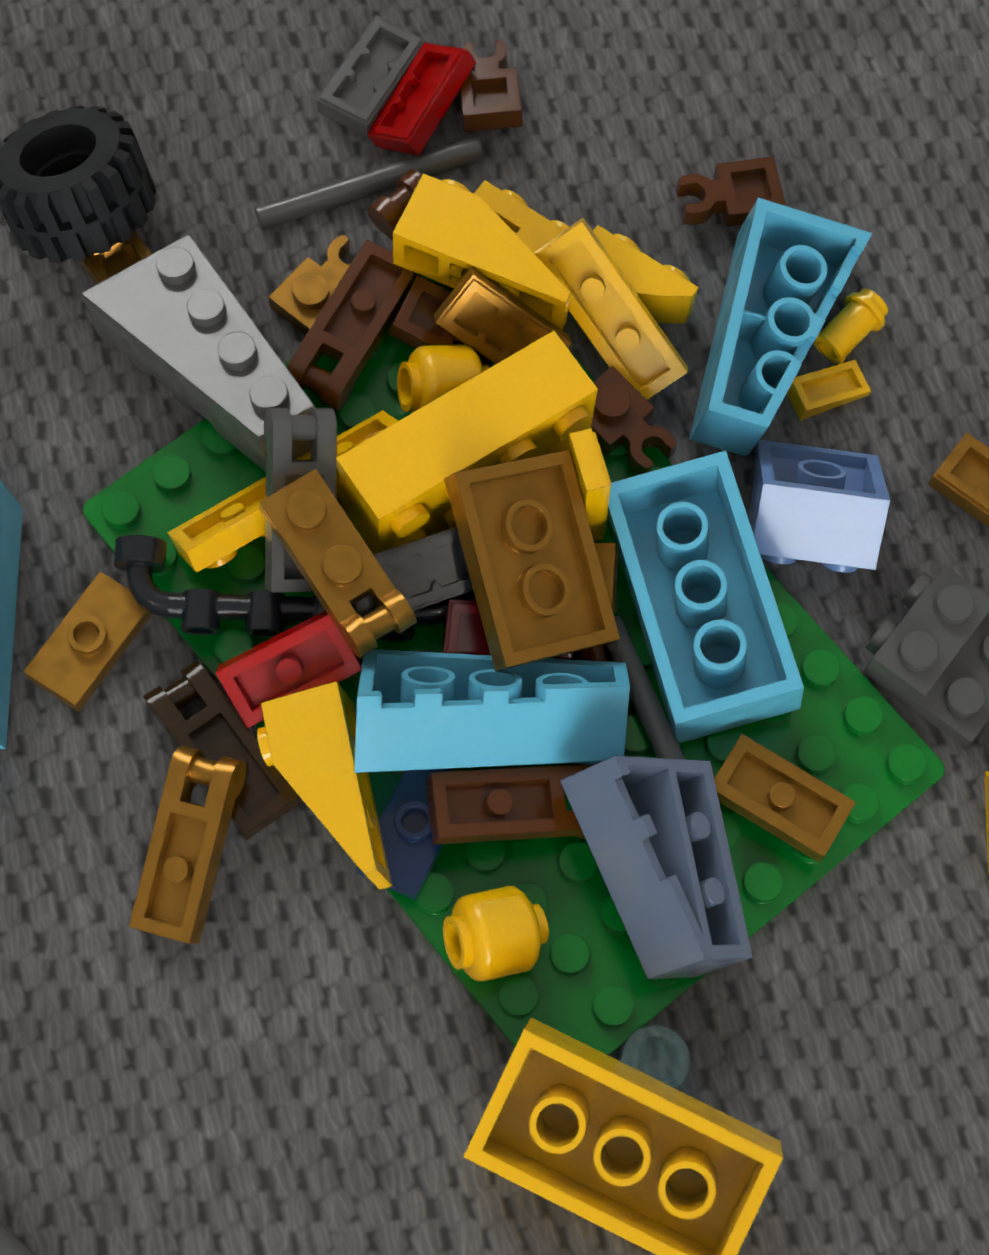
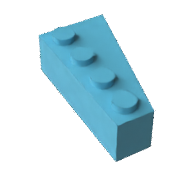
M373 649L363 656L357 694L354 773L574 762L587 765L598 764L613 756H624L630 691L626 662L547 658L495 671L491 655Z

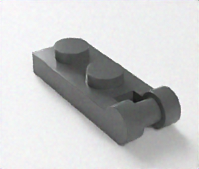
M288 408L266 409L263 425L266 443V498L314 469H317L336 498L337 421L334 410L332 408H312L309 415H291ZM292 441H309L311 445V458L292 460ZM266 520L265 589L271 593L313 591Z

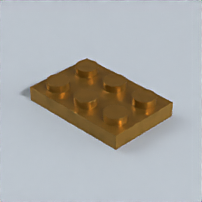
M570 450L456 472L444 478L495 671L607 644L620 639Z

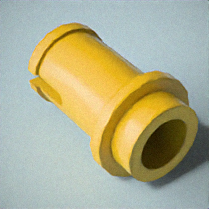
M863 288L859 293H849L844 300L845 307L819 332L813 342L816 349L833 364H842L846 359L845 357L871 331H880L885 325L884 317L888 314V307L883 299L870 289Z

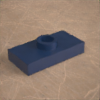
M450 768L405 770L379 820L392 887L388 888L414 901L417 900L444 844L433 845L426 778L431 772L455 771ZM356 865V873L369 879Z

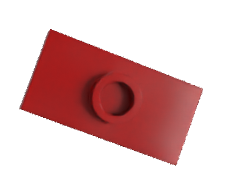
M425 42L370 128L367 136L371 141L382 149L419 156L476 64L470 52L464 48Z

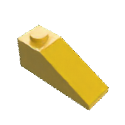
M423 173L393 231V264L452 288H455L469 269L473 267L563 330L567 321L571 292L481 196L471 193L467 187L457 181L450 179L439 180Z
M337 681L262 702L265 727L257 729V739L266 765L268 767L273 765L361 871L379 890L392 887L369 773H354L356 712L354 703Z

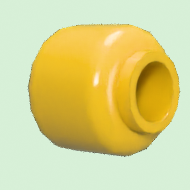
M462 344L419 346L411 353L408 362L400 364L398 370L397 393L400 406L403 411L412 414L489 369V366L481 364L479 356L470 346Z
M506 886L462 896L456 901L452 909V915L447 916L443 922V940L451 964L457 970L463 969L473 980L481 982L533 969L539 959L541 944H545L549 936L548 922L542 907L539 904H532L526 894L515 886Z

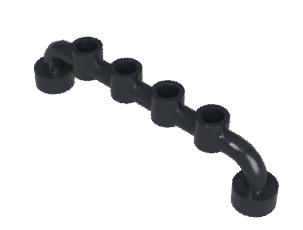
M126 535L115 540L114 567L126 571L128 588L137 604L151 614L168 618H182L181 631L186 634L199 636L216 635L220 633L221 620H246V634L255 637L273 638L285 631V622H304L325 611L316 595L312 597L286 596L279 592L271 593L270 591H254L248 593V595L221 594L218 591L209 589H189L183 593L162 591L154 583L152 573H159L166 569L167 542L160 538L145 535ZM471 591L452 597V599L469 600ZM447 600L414 610L417 623L399 634L393 629L380 637L379 640L392 642L409 641L414 637V626L445 623ZM354 603V604L352 605V607L354 608V610H355L356 613L358 614L357 609H356V606H355V603Z

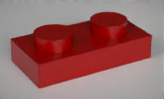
M325 610L218 665L215 673L245 726L249 728L264 720L262 702L335 681L340 682L361 671L363 661L349 647Z

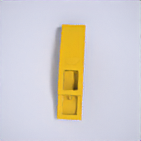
M486 180L483 181L474 193L482 197L532 252L569 228L568 225L561 221H550L532 210L524 199L515 192L507 189L500 190ZM597 225L593 232L656 322L686 323L692 315L699 287L691 283L687 275L680 269L672 265H662L641 252L636 243L622 234H612Z

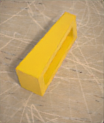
M852 360L795 377L786 394L801 421L868 396L871 393V389L856 360Z

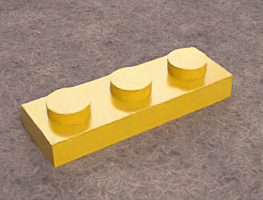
M581 218L533 252L571 292L568 310L609 368L613 366L647 400L688 373V366L584 218Z

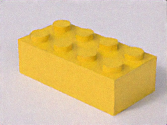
M552 331L336 457L339 504L372 554L440 532L449 526L450 528L455 527L456 522L444 478L456 472L568 450L569 433L591 428L598 389L557 333Z
M531 1017L517 1042L463 1157L656 1255H737L783 1160V1152L780 1140Z

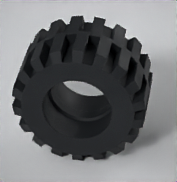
M72 106L62 111L57 109L46 113L45 116L38 119L33 118L26 122L21 129L11 132L4 139L5 144L0 146V210L17 245L22 251H28L29 255L33 258L41 260L48 257L50 262L62 263L67 259H73L74 262L85 260L88 256L96 253L101 255L112 250L111 247L117 243H124L133 236L132 231L142 228L149 219L147 213L154 210L156 203L154 194L157 193L154 181L132 127L116 111L107 112L105 107L93 106L88 109H84L83 106Z

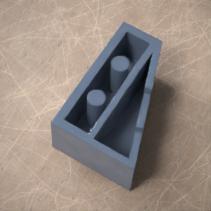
M613 756L560 781L648 979L697 977L753 958L710 761Z

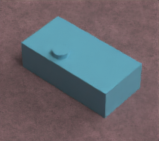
M726 450L612 482L607 520L614 543H616L619 549L620 563L669 723L678 743L801 709L804 686Z

